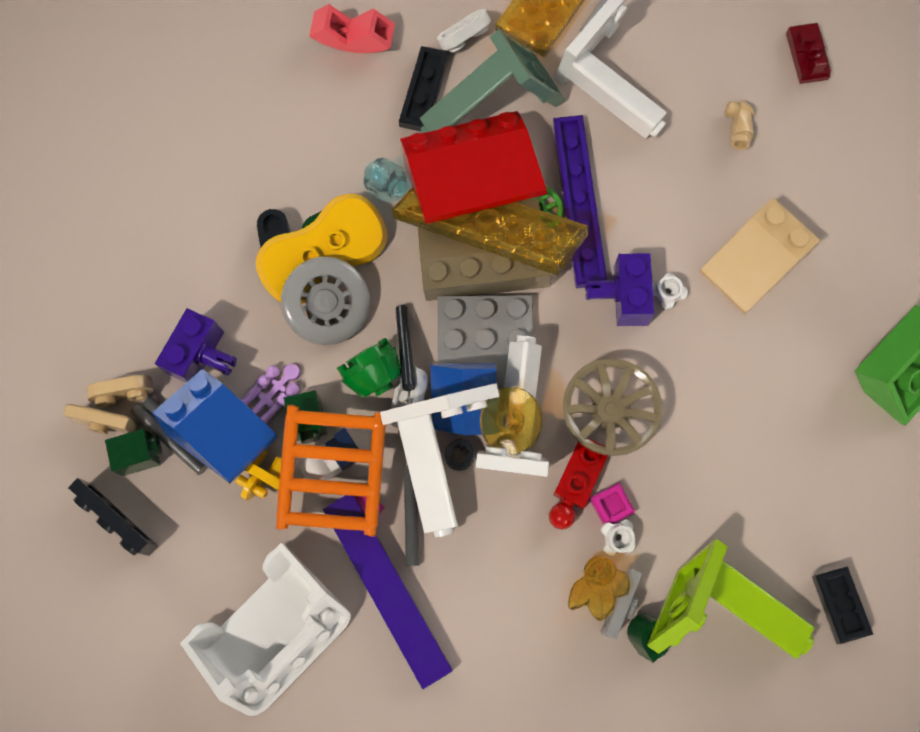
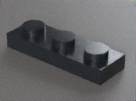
M77 478L68 487L76 495L73 501L86 512L92 510L99 516L96 522L110 534L115 531L122 538L120 545L134 556L137 553L150 556L158 547L150 537L90 482Z

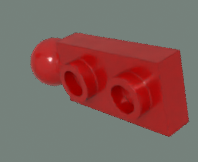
M589 439V440L592 441L593 443L598 444V445H601V444H599V443H597V442H595V441ZM577 442L553 496L562 500L561 503L555 504L549 511V521L553 527L564 530L573 525L575 521L573 507L576 506L582 510L585 508L608 455L593 452Z

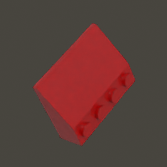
M518 111L504 112L497 116L474 119L467 123L444 126L438 130L415 133L411 136L400 138L405 169L425 224L547 194V188L527 127Z

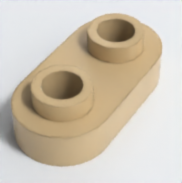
M133 375L111 379L87 386L88 401L95 403L97 407L113 406L116 404V401L124 399L129 401L145 400L148 398L147 395L154 391L152 377L147 375Z

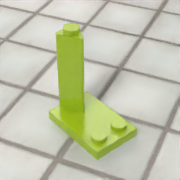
M716 538L677 570L647 644L648 647L660 654L671 645L676 647L690 631L697 632L707 619V614L704 611L710 597L795 659H798L800 655L806 654L812 648L814 638L811 634L815 627L723 561L728 546Z

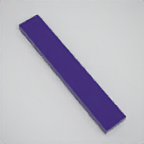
M583 115L553 118V130L575 289L585 288L586 279L607 280L584 120Z
M345 495L323 508L324 513L329 515L365 517L355 496ZM334 529L422 690L453 672L378 536L370 537L364 535V531Z

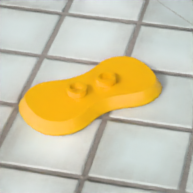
M352 193L337 196L305 228L277 235L264 243L256 257L258 276L271 296L281 302L282 289L286 279L298 265L309 259L334 257L352 266H357L377 258L387 244L388 233L385 222L377 208L362 195ZM319 277L313 279L315 284L322 283V278ZM307 284L303 291L308 293L311 287ZM301 297V304L306 303V299Z

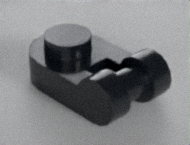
M268 209L261 213L257 219L260 248L272 237L291 232L285 214L277 209Z

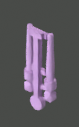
M289 364L285 366L283 370L284 376L279 381L275 380L280 374L279 368L275 365L269 366L264 376L261 375L255 381L256 384L242 398L241 401L246 406L256 396L261 399L252 409L256 415L267 405L270 407L261 417L265 424L282 407H285L283 397L296 395L300 392V387L294 382H291L286 389L284 387L289 381L299 379L301 372L297 365ZM272 382L273 388L265 395L262 390H265ZM281 391L282 393L276 398L277 401L274 403L272 399Z

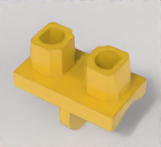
M265 450L244 470L252 476L248 479L243 475H239L235 483L243 487L241 498L249 501L254 495H257L264 499L268 494V490L261 487L262 482L279 491L281 458L276 457L269 470L265 471L259 466L268 452Z

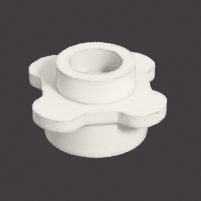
M672 273L665 274L659 283L652 284L653 296H656L661 301V307L664 309H672L676 301L685 299L688 294L687 288L683 287L681 280ZM666 289H670L671 293H666Z
M623 519L620 523L611 524L606 522L602 525L601 533L605 537L603 550L606 554L613 556L616 552H632L635 549V534L632 531L633 524L631 521ZM620 534L621 539L616 540V535Z

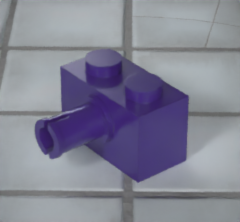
M650 253L618 254L613 267L614 280L586 279L585 292L587 293L585 298L586 300L614 299L617 326H648L654 316Z
M186 308L157 358L155 365L166 374L186 383L201 369H204L206 365L228 376L233 371L228 368V365L235 367L237 358L216 349L224 331L214 320Z

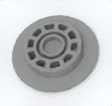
M316 257L301 263L290 273L282 289L281 306L285 320L298 336L311 343L333 345L348 340L361 329L369 313L370 295L364 278L352 265L334 257ZM321 277L322 283L315 284L313 279ZM327 278L336 279V282L334 284L329 283ZM340 283L343 284L347 291L342 292L338 287ZM308 284L311 289L308 293H305L303 289ZM349 296L350 305L345 304L344 297ZM301 297L306 299V306H301ZM343 309L348 311L344 318L340 316ZM308 310L311 313L312 318L309 319L305 315L304 311ZM336 318L338 323L330 325L329 320ZM316 319L323 320L324 326L316 324Z

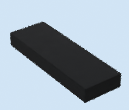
M421 46L398 121L399 127L422 132L421 127L424 125L420 117L437 102L449 61L448 51Z

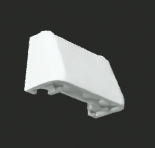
M282 542L266 556L263 563V572L269 579L221 627L211 622L199 624L180 643L217 698L248 716L258 715L269 708L338 637L351 619V614L345 606Z

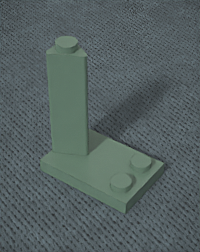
M498 29L490 36L497 51L420 117L424 125L421 127V131L425 133L441 129L444 126L456 125L513 75L520 86L535 94L542 103L548 102L557 107L565 101V98L537 55Z

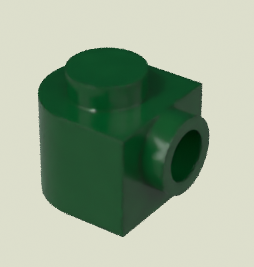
M641 613L630 621L627 629L628 639L639 655L654 663L658 658L663 657L671 646L660 654L647 646L658 618L647 613Z

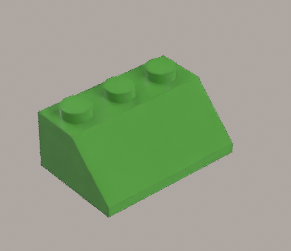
M915 305L900 320L898 325L855 370L864 393L895 420L905 426L920 410V306Z

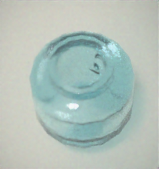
M381 157L366 166L363 184L370 194L382 202L390 203L399 200L405 195L408 189V176L403 167L389 158Z

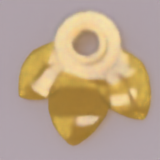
M595 556L585 564L584 576L573 584L569 595L568 608L575 610L588 605L592 616L598 621H603L613 612L616 605V597L628 595L630 580L625 572L617 570L615 563L611 559Z

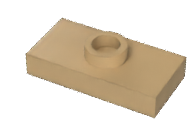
M70 403L69 405L66 404L63 413L65 417L75 422L89 425L88 430L101 434H108L109 430L130 433L139 428V424L128 416Z

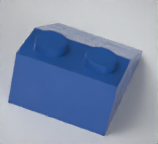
M203 369L152 412L169 438L229 484L278 438L277 434L234 393Z

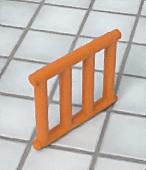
M287 405L276 529H288V525L359 530L364 531V535L376 536L386 425L382 423L380 412L374 413V416L301 411L295 405ZM298 424L371 429V449L297 444ZM295 457L369 463L368 483L294 478ZM292 491L366 497L365 517L290 512Z

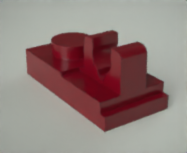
M818 23L789 27L786 37L799 84L829 80L831 70Z

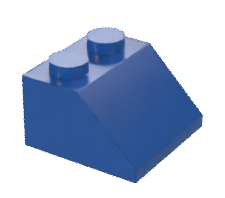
M495 363L430 365L431 399L490 384H497ZM497 397L486 400L487 407L467 412L466 405L461 406L462 414L442 418L441 412L432 413L434 430L461 435L498 434Z

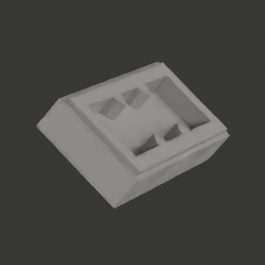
M633 569L624 572L600 631L602 635L611 639H617L625 617L631 619L638 600L633 597L642 573Z

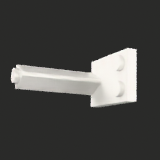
M608 0L567 47L554 78L562 85L568 79L571 80L643 138L647 139L649 135L655 138L666 124L662 118L667 112L591 54L605 36L610 38L620 25L618 21L627 10V7L624 6L626 0Z
M517 335L516 342H510L497 447L486 446L485 450L480 449L477 453L476 468L547 477L549 465L547 459L542 457V453L529 452L542 346L536 344L535 337Z
M496 383L380 412L383 425L394 422L398 424L424 533L433 532L434 537H442L454 533L453 527L458 526L431 414L441 412L442 418L462 414L461 406L466 405L467 412L487 407L486 400L500 397Z

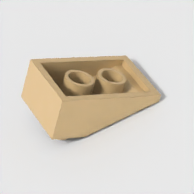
M772 198L745 223L699 272L737 308L746 314L809 255L820 242V239L776 199Z

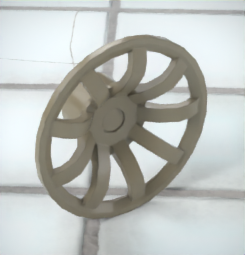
M602 359L582 367L569 381L563 398V415L571 434L584 447L602 455H626L646 445L655 435L662 418V399L653 379L639 366L620 359ZM606 367L625 369L616 390H611ZM594 370L598 371L601 393L599 394L589 384L581 380ZM633 373L647 387L626 397L623 395V392ZM575 387L589 396L593 402L592 405H571V398ZM652 395L654 413L631 409V404L643 397ZM572 414H591L593 420L580 432L574 423ZM628 418H637L652 423L647 432L640 437L627 420ZM598 427L606 429L605 447L587 439ZM619 427L624 430L633 443L624 447L614 448L615 428Z

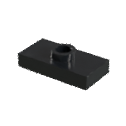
M848 566L812 576L836 644H843L874 635Z

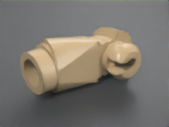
M740 100L738 103L730 101L726 105L724 114L728 118H733L731 124V146L737 150H745L749 147L754 137L751 120L754 110L752 106L743 100Z

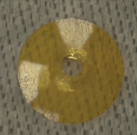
M506 387L498 390L500 397L486 400L487 407L482 408L480 415V427L482 435L490 447L507 449L506 455H517L521 451L530 449L537 441L542 429V412L537 400L529 392L518 387ZM508 415L509 424L505 427L503 420L504 416Z

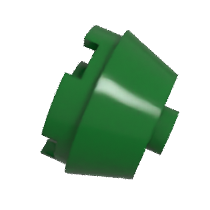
M386 337L378 341V344L366 348L347 360L348 368L345 364L336 368L343 378L341 382L361 398L374 392L377 396L383 394L393 387L391 381L401 375L396 347L392 348Z

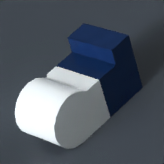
M345 428L321 445L359 449ZM302 458L298 462L297 467L305 479L329 480L356 462Z

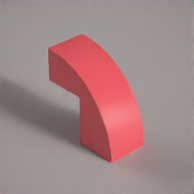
M327 4L314 11L309 37L326 46L342 51L377 53L391 48L395 23L375 8L350 19L330 4Z

